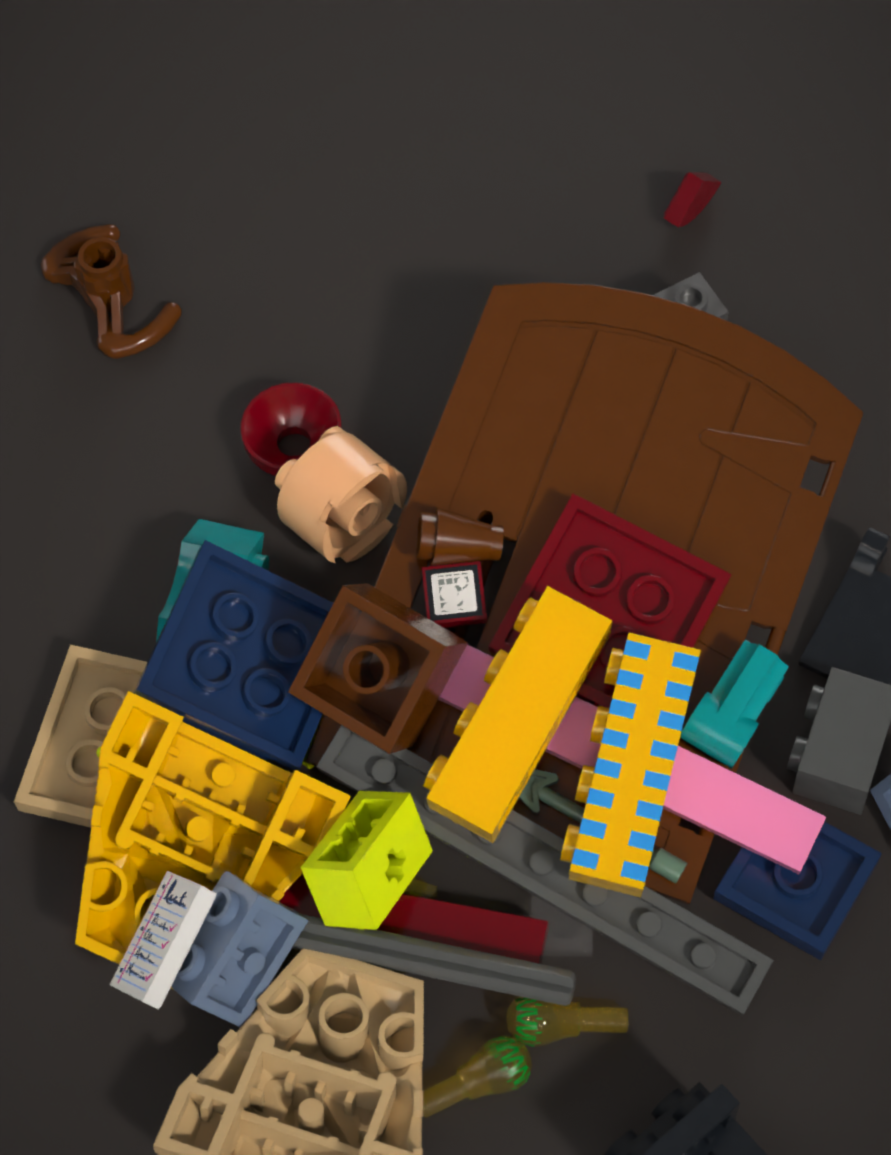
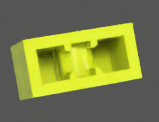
M359 791L301 866L302 873L325 926L377 930L432 853V847L411 793Z

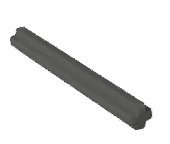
M304 914L301 915L309 921L292 947L298 950L303 948L351 958L378 967L563 1006L570 1004L576 986V976L568 969L381 930L325 926L322 918Z

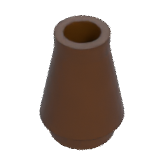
M437 507L434 513L420 512L416 535V559L429 560L430 566L480 560L499 561L503 549V526L488 524Z

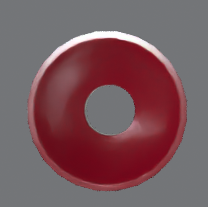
M283 383L260 392L251 400L241 420V437L244 448L253 463L261 470L276 476L280 468L291 459L298 460L303 455L288 456L283 454L278 449V446L284 437L291 434L303 435L311 442L310 448L319 441L323 433L334 426L342 428V419L337 405L324 391L303 383Z

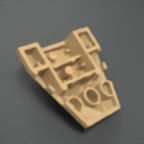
M302 948L256 1000L257 1009L239 1030L235 1032L230 1029L218 1043L219 1052L199 1075L195 1076L191 1073L179 1086L153 1145L154 1152L158 1155H423L422 1061L424 981L359 960Z

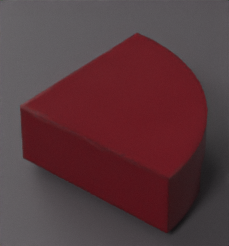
M686 173L664 213V219L678 228L687 225L706 207L722 182L708 173Z

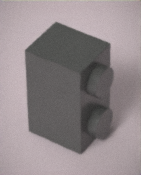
M832 667L826 686L822 687L814 684L804 718L814 722L808 738L797 735L787 769L797 772L793 794L861 815L891 723V685Z

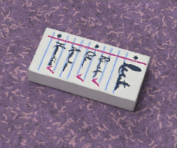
M167 871L110 985L159 1010L217 893Z

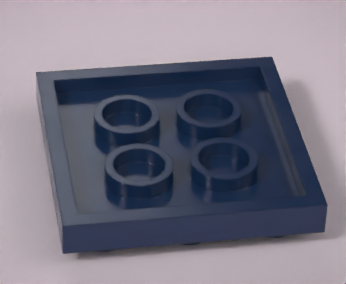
M205 540L198 550L133 693L183 716L182 722L290 773L295 770L298 771L323 713L293 696L288 691L334 603Z

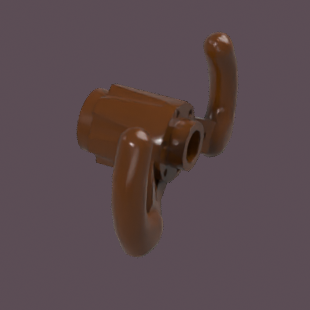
M114 224L89 227L69 235L53 246L42 258L40 265L43 276L47 281L53 284L73 285L84 297L86 304L92 308L98 317V349L112 359H119L138 354L158 343L172 330L182 315V309L177 303L169 302L164 305L156 318L143 329L134 334L123 333V307L132 299L135 285L128 255L121 251L119 243L116 242L120 238V231ZM108 312H111L112 322H109Z

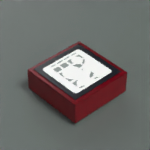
M480 561L422 567L426 615L429 620L443 628L487 623Z

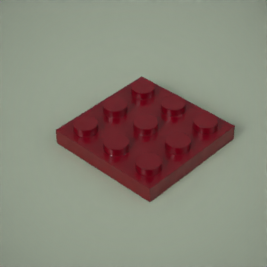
M573 493L488 648L495 655L500 649L508 653L510 652L520 635V632L514 630L513 627L523 606L530 597L539 601L546 587L549 586L612 620L611 635L576 697L596 707L610 708L615 686L606 684L604 681L612 648L624 650L628 633L694 648L732 574Z

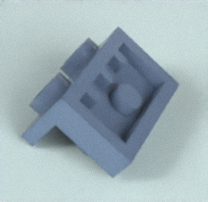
M226 871L212 890L217 893L216 898L171 988L190 1004L241 1027L252 1014L257 1005L256 1000L268 988L309 920L294 909L254 889L238 876Z

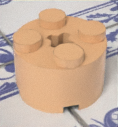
M338 426L326 430L319 441L312 445L298 460L291 459L280 468L275 478V485L280 489L277 501V511L280 520L323 557L333 563H336L335 558L341 557L347 563L355 561L376 547L393 526L386 518L391 512L394 503L402 509L407 495V482L404 475L356 436L347 433Z

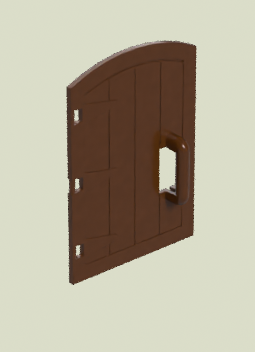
M549 282L493 285L407 505H404L396 525L398 527L375 588L412 609L423 581L422 567H428L430 563L429 560L416 559V535L420 512L434 513L437 507L488 524L502 525L504 529L503 539L516 543V546L476 648L495 657L496 655L489 651L488 646L571 495L574 493L732 574L729 583L694 646L695 649H699L701 652L684 718L683 731L706 692L711 694L746 639L751 624L763 629H771L765 648L778 655L864 412L828 380L784 349L737 324L695 307L641 292L598 285ZM809 460L821 464H829L819 495L800 487ZM480 560L483 589L494 560ZM469 625L446 627L445 629L464 640ZM438 700L415 745L407 750L434 764L440 754L449 758L461 738L453 732L463 711ZM325 714L306 759V762L313 766L318 765L341 727V724ZM680 738L678 746L734 773L737 772L743 755L742 752L733 768L730 769ZM544 752L536 766V770L555 773L559 776L558 783L548 788L585 808L586 803L575 801L582 769ZM520 799L517 800L512 809L564 840L569 824L581 826L579 822L539 800L540 813L538 815H534ZM663 809L653 848H663L688 864L676 884L648 868L644 886L660 895L689 905L714 833L701 827L699 833L696 834L690 829L679 826L681 817Z

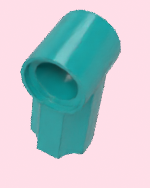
M744 640L712 693L706 692L681 732L680 738L732 769L759 725L756 722L767 702L773 697L784 679L789 666L777 654L762 645Z

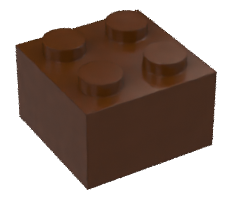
M368 583L343 585L288 692L391 754L412 748L415 745L468 642Z

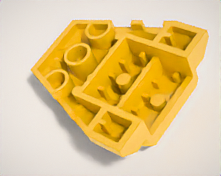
M128 691L101 745L75 944L120 965L167 871L200 884L211 891L222 874L229 871L254 889L279 902L285 895L284 893L303 874L301 866L343 813L351 796L297 770L290 773L182 722L183 716Z

